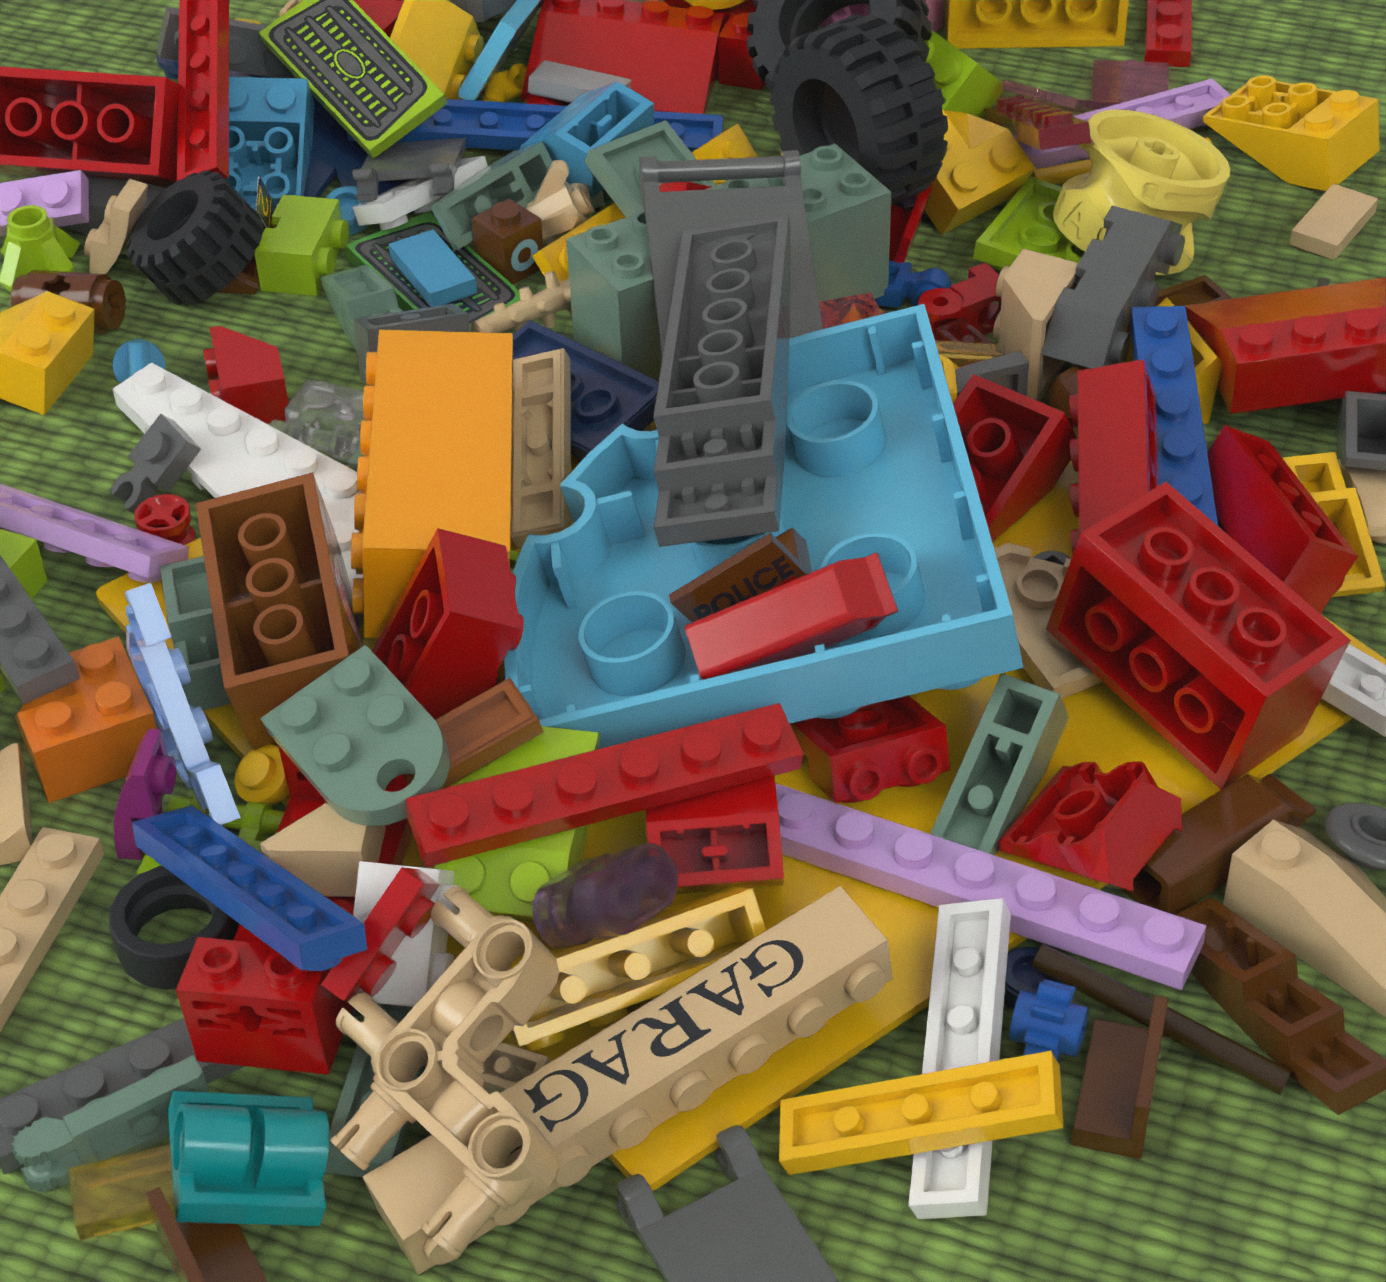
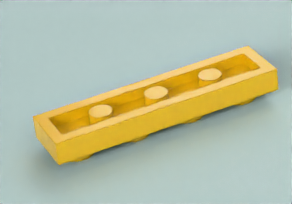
M1046 1051L780 1100L779 1162L788 1175L1062 1129L1064 1125L1060 1065L1053 1052Z

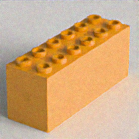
M379 330L377 352H367L366 385L375 386H364V420H361L360 452L364 457H358L357 489L362 494H355L354 528L359 530V533H352L351 569H356V574H363V578H353L352 608L353 614H364L365 638L380 637L437 528L505 545L510 566L513 333Z

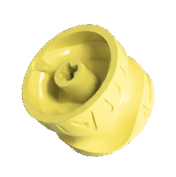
M1115 109L1094 114L1088 120L1091 143L1078 145L1088 153L1092 162L1091 171L1078 174L1063 184L1053 210L1054 222L1058 229L1078 248L1086 251L1092 239L1103 241L1106 228H1103L1104 218L1111 206L1182 224L1180 235L1185 236V244L1178 264L1176 266L1170 265L1168 275L1187 269L1194 257L1192 222L1211 220L1230 176L1228 161L1213 144L1202 136L1159 116L1138 111Z

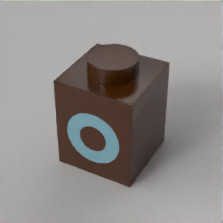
M507 199L471 218L475 252L512 285L540 270L531 256L544 248L540 217L513 200Z

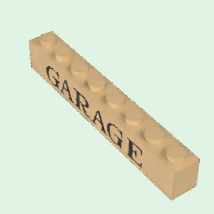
M839 886L502 1091L500 1094L532 1121L555 1149L558 1159L557 1174L550 1187L540 1196L529 1200H520L515 1207L510 1206L507 1210L500 1207L469 1243L498 1225L503 1226L518 1220L533 1203L559 1187H567L577 1183L587 1175L591 1167L621 1148L627 1149L641 1143L656 1126L680 1111H689L700 1106L707 1100L712 1091L740 1074H749L764 1065L770 1055L797 1038H806L815 1034L826 1024L829 1018L848 1006L874 997L883 988L885 983L893 979L888 939L844 889ZM433 1135L428 1136L363 1176L380 1216L418 1275L434 1265L446 1264L455 1259L433 1240L434 1237L427 1235L421 1226L431 1219L466 1177L462 1172L466 1165ZM522 1146L517 1147L509 1154L505 1167L510 1166L518 1159Z

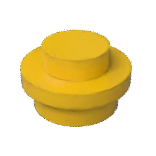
M268 744L256 750L251 749L241 759L235 772L234 783L238 795L243 800L273 805L281 802L288 796L289 790L277 746Z

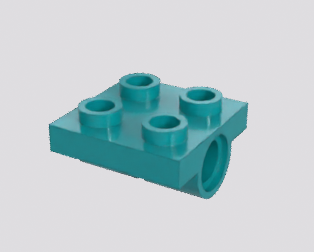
M187 1091L172 1092L168 1107L175 1219L177 1222L320 1226L326 1209L323 1176L326 1170L329 1151V1124L325 1111L313 1109L312 1097Z

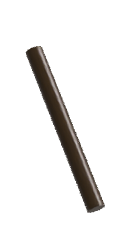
M1046 944L1040 947L1032 963V968L1065 985L1076 987V991L1149 1028L1153 999ZM1167 1007L1163 1029L1164 1036L1281 1095L1292 1070Z

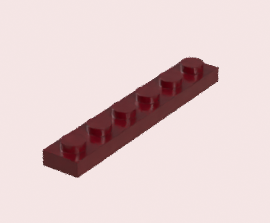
M1024 95L1007 96L996 99L997 107L984 109L985 120L1009 129L1016 140L1039 150L1091 143L1089 122L1073 117V111L1063 112L1062 108H1052V104L1043 105V101L1033 102V98H1024Z

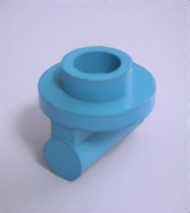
M133 339L122 344L115 352L113 372L119 383H122L150 363L165 369V360L160 349L152 342L143 339Z

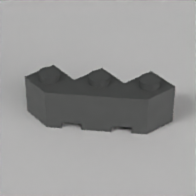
M1111 206L1104 218L1103 228H1106L1103 241L1092 239L1076 267V276L1078 277L1074 290L1064 287L1056 301L1041 354L1088 368L1123 363L1131 344V333L1126 332L1131 307H1154L1159 289L1158 284L1153 283L1156 272L1168 275L1170 265L1176 266L1181 258L1185 244V236L1180 235L1182 224Z

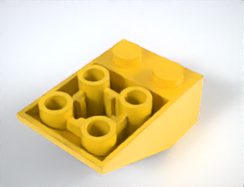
M1256 76L1249 79L1245 85L1229 97L1224 98L1220 104L1203 116V122L1286 183L1327 191L1333 184L1339 185L1380 151L1378 99L1359 96V93L1353 90L1331 91L1317 88L1312 83L1291 84L1276 81L1272 76Z

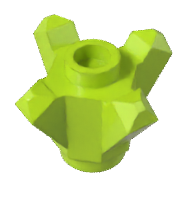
M27 205L13 210L8 215L7 236L1 249V253L5 258L0 275V283L8 291L12 292V287L17 277L27 274L31 270L73 271L74 266L69 258L72 259L81 243L54 225L53 219L48 217L44 208L36 205Z

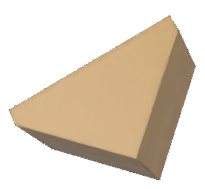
M325 803L261 842L260 845L265 856L323 896L355 897L359 861L378 863L386 828L385 825L364 826L352 823L342 818L328 803Z

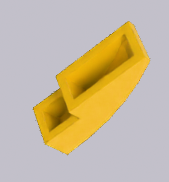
M1328 452L1283 457V460L1358 555L1355 563L1345 576L1341 588L1332 597L1383 592L1385 582L1356 488H1346L1336 453Z

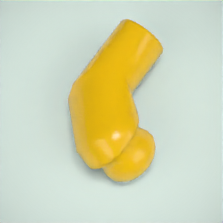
M514 64L509 71L496 73L487 84L482 101L508 102L521 97L527 66Z

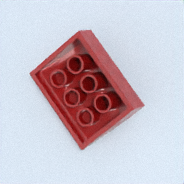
M544 0L538 17L522 88L521 101H525L528 95L531 94L528 92L529 76L544 60L631 79V90L653 102L654 111L705 114L718 73V35L724 26V13L713 12L710 8L704 6H692L688 9L670 7L665 2L650 0L644 3L624 0Z
M1386 277L1185 305L1187 320L1222 361L1217 386L1230 414L1345 398L1346 391L1364 393L1386 392Z

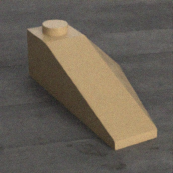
M1272 820L1232 854L1223 905L1386 1018V897L1355 862L1305 829Z

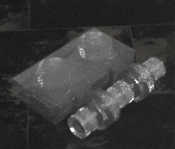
M307 379L284 409L286 421L274 419L270 426L315 450L328 452L332 459L348 462L360 444L361 420H364V390L331 384L326 381Z

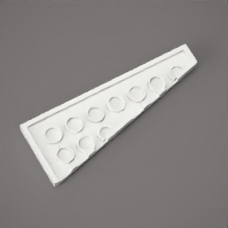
M153 363L148 364L113 388L116 405L144 434L161 413L174 420L196 442L201 450L187 470L191 473L192 482L200 490L206 489L214 498L313 472L342 552L353 593V578H363V574H356V569H351L352 533H359V530L354 528L355 494H362L357 489L356 471ZM357 614L359 628L364 625V614Z

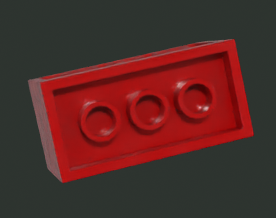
M1167 482L1162 483L1081 532L1046 627L1049 633L1220 790L1238 780L1303 734L1351 641Z

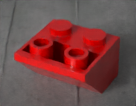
M775 776L646 809L650 883L654 896L718 891L727 887L760 888L783 886L784 872Z

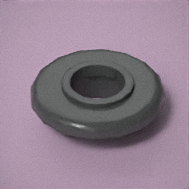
M1362 802L1344 803L1331 809L1324 824L1326 833L1334 844L1356 864L1368 869L1386 870V809Z

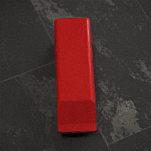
M876 552L867 557L840 560L689 623L685 625V631L702 680L815 653L814 646L824 644V647L827 648L875 628L887 616L899 611L880 557Z

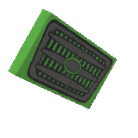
M429 211L408 219V222L405 224L381 230L345 245L347 260L355 267L367 264L394 287L398 307L402 311L430 306L390 259L388 244L432 229L476 278V294L448 303H454L468 313L470 332H472V322L494 312V304L503 302L505 307L520 301L519 290L468 245L453 251L437 218Z

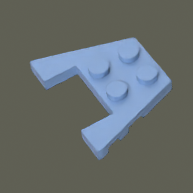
M151 583L125 592L127 602L130 604L126 606V616L129 621V625H126L127 651L138 680L153 710L157 729L162 731L167 756L174 757L176 772L188 789L193 788L199 805L203 810H209L211 819L220 825L239 819L240 815L221 765L210 761L204 745L213 741L206 716L200 706L193 708L192 705H189L182 688L183 685L191 683L184 658L178 648L171 650L167 648L164 641L172 636Z

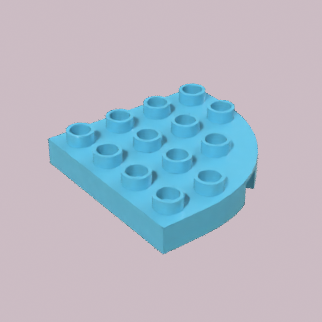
M925 304L790 338L785 459L779 531L659 547L654 530L659 495L654 475V465L659 435L657 430L637 431L621 424L590 451L560 484L574 524L561 532L549 535L528 534L513 570L516 577L515 599L518 614H521L524 619V629L517 648L514 651L509 650L504 658L505 680L511 678L538 717L541 726L598 732L601 734L599 749L777 703L781 704L789 724L816 717L835 719L849 715L862 706L937 688L945 690L961 689L975 684L983 677L1024 668L1013 613ZM790 528H794L806 540L812 572L840 560L863 558L876 552L878 553L899 612L887 616L875 628L827 648L824 647V644L814 646L815 653L702 680L685 631V625L692 622L670 603L669 594L769 533L777 537Z

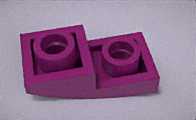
M148 729L142 738L117 802L114 817V842L118 859H143L145 852L135 846L132 822L162 814L164 794L170 795L175 786L176 761L173 756H167L162 731L159 729Z

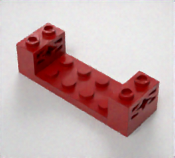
M279 745L278 748L290 799L276 833L327 803ZM403 774L395 777L389 782L385 791L396 792L406 788L413 781L415 775ZM408 818L385 825L386 829L378 863L402 865L413 833ZM325 896L353 915L355 897ZM241 924L238 927L234 940L197 937L176 988L197 1061L329 1075L343 1033L336 1026L337 1015L342 1008L351 1013L353 1006L348 1001H342L321 985L332 968L322 971H302Z

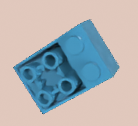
M229 77V177L225 180L256 212L258 176L261 177L276 206L282 195L304 196L312 151L315 106L308 79Z

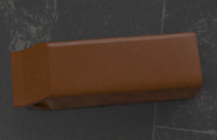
M1246 774L1182 814L1183 832L1174 829L1133 879L1134 892L1124 888L1121 889L1134 902L1175 915L1226 884L1232 854L1272 820L1300 828L1307 818L1316 813V809L1272 774H1268L1262 779Z

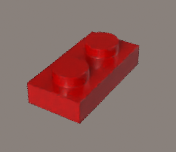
M401 867L363 922L367 950L343 957L341 963L331 969L321 985L342 1001H349L359 993H367L370 996L376 995L387 983L397 966V962L391 956L404 937L407 935L411 939L414 938L430 920L431 910L435 905L430 899L440 884L419 869Z

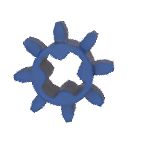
M1044 979L1043 982L1040 981L1037 994L1024 990L1020 991L1011 1020L1009 1040L1026 1044L1023 1056L1052 1051L1058 1063L1061 1054L1078 1057L1087 1025L1089 1007L1072 1003L1076 987Z

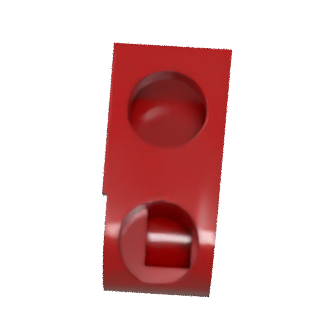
M986 262L969 268L967 280L953 284L947 289L935 288L928 290L919 297L918 305L925 304L937 348L952 347L993 332L997 315L1001 310L1002 298L996 296L999 274Z

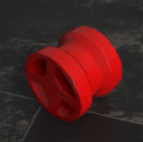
M172 494L156 495L147 498L135 510L134 520L137 529L182 545L197 539L195 530L190 525V506L180 496Z

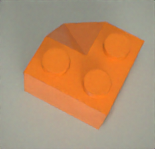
M119 636L69 652L75 662L80 679L24 704L15 715L17 727L48 803L127 777L142 738L148 729H157L153 710Z

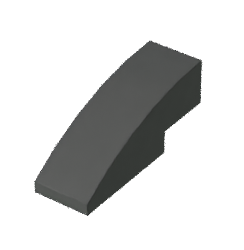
M1346 391L1345 398H1339L1337 407V442L1339 458L1343 466L1386 470V392L1364 393Z

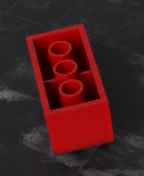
M0 66V171L16 176L33 178L35 175H53L81 170L86 176L123 180L132 179L145 184L168 188L177 182L178 98L182 85L167 77Z

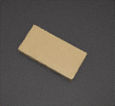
M1333 184L1292 229L1289 245L1335 260L1376 213L1378 198Z

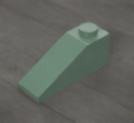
M543 141L504 156L473 175L431 206L453 251L473 241L471 218L507 199L513 200L525 209L527 204L534 200L552 163V159Z
M1001 673L933 826L931 835L996 855L999 850L998 840L1019 817L1044 776L1069 719L1059 693Z

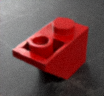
M222 326L209 327L213 348L203 349L211 394L266 424L292 420L278 347Z

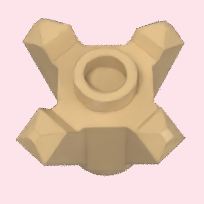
M563 160L552 161L534 200L528 203L526 208L541 218L543 246L552 243L589 219L588 215L594 212L593 205L589 199L590 194L587 185L583 183H572L569 185L566 182L569 167Z

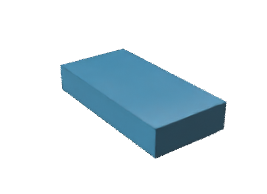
M434 229L388 244L390 259L430 307L445 305L477 293L476 278Z

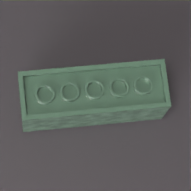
M836 144L821 146L812 152L800 156L801 181L821 320L884 296V289L888 288L891 191ZM781 177L727 180L725 183L705 190L784 186ZM643 209L632 216L606 225L592 227L584 233L566 239L574 341L659 381L662 353L645 211Z

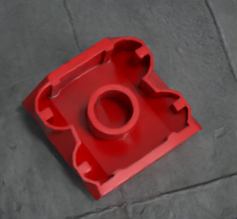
M1081 762L1072 767L1063 765L998 840L999 850L1134 892L1133 879L1174 829L1183 832L1181 798L1159 788L1143 762H1126L1108 773H1103L1096 762Z

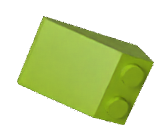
M542 726L543 733L454 783V786L599 749L601 734L598 732ZM588 825L435 865V869L455 871L454 885H460V887L464 888L475 901L493 916L502 915L509 916L518 921L574 927Z

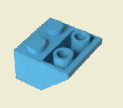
M618 81L581 94L524 142L520 149L543 141L552 161L563 160L567 163L569 174L566 182L587 185L589 194L593 198L603 189V186L584 163L588 151L654 125V103Z

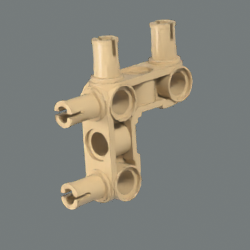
M460 886L452 887L443 894L460 912L454 914L440 901H437L431 910V919L435 925L443 928L462 944L465 949L403 1020L398 1023L367 993H359L348 1001L364 1016L363 1022L353 1017L344 1008L338 1013L336 1018L337 1028L343 1034L348 1035L371 1056V1065L375 1076L372 1078L374 1082L370 1086L374 1090L372 1094L365 1100L360 1109L341 1131L330 1139L347 1158L365 1171L369 1167L371 1160L407 1121L413 1124L417 1120L465 1164L466 1167L462 1172L466 1177L431 1219L421 1226L427 1235L434 1237L433 1240L455 1259L459 1258L462 1254L461 1251L500 1207L507 1210L510 1206L515 1207L520 1200L535 1198L546 1191L555 1179L558 1168L556 1151L538 1127L499 1092L495 1091L489 1094L483 1089L485 1080L480 1076L485 1071L484 1061L516 1025L524 1026L538 1010L545 997L553 990L559 974L557 959L523 923L509 916H493ZM524 955L520 963L509 970L513 961L519 956ZM427 1064V1067L422 1073V1075H420L416 1080H414V1076L416 1075L417 1071L422 1066ZM522 1146L518 1159L510 1166L505 1167L509 1154L517 1147Z

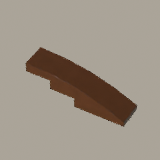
M1212 897L1175 914L1176 916L1206 925L1204 944L1191 970L1193 976L1243 1032L1278 1064L1292 1070L1290 1076L1337 1115L1386 1090V1059L1345 1031L1342 1007L1298 977L1297 957L1294 953Z

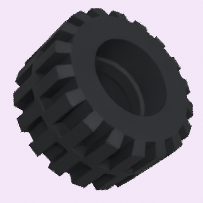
M210 170L202 171L198 174L195 172L170 185L147 206L132 229V234L127 243L129 248L127 255L131 263L174 304L181 305L185 303L186 305H191L199 300L204 301L218 291L220 292L243 271L245 266L251 261L255 254L254 251L261 242L262 236L260 234L263 231V223L260 221L261 218L258 213L221 174L217 172L212 173Z

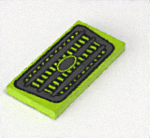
M302 0L259 32L262 42L297 79H308L312 95L372 159L376 158L447 104L444 93L353 0Z

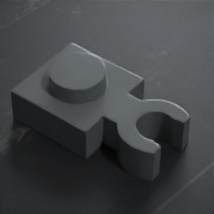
M160 413L128 455L135 463V466L130 472L121 474L115 480L110 492L125 500L124 507L135 513L140 503L147 498L156 496L158 487L169 492L200 452L201 448L174 420Z

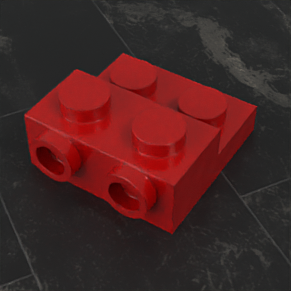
M909 695L862 706L853 713L840 718L822 719L816 717L790 723L803 753L808 757L810 780L834 803H856L870 800L884 789L894 786L912 787L927 784L935 780L939 774L950 771L946 725Z

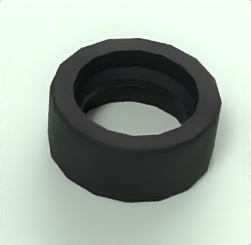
M158 866L137 875L121 888L109 912V930L117 957L126 974L143 985L161 989L177 988L197 937L234 940L239 927L237 921L163 866ZM193 908L206 911L212 915L209 924L199 933L181 942L156 944L145 942L137 937L141 928L153 917L172 909Z

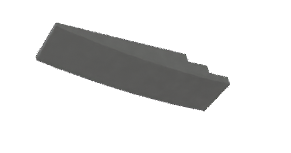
M789 214L682 231L653 416L659 435L654 465V475L659 489L654 530L659 547L776 532L780 529L790 340L791 222Z

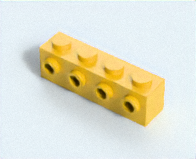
M727 887L551 950L550 952L557 959L559 968L556 985L524 1026L516 1025L504 1038V1041L519 1047L525 1045L526 1050L534 1051L564 1040L565 1034L563 1030L588 1022L590 1028L616 1022L629 1015L628 1006L650 998L652 1001L766 931L753 888ZM517 962V963H515V964H512V965L509 967V970H510V969H513V968H514L517 964H519L520 962Z

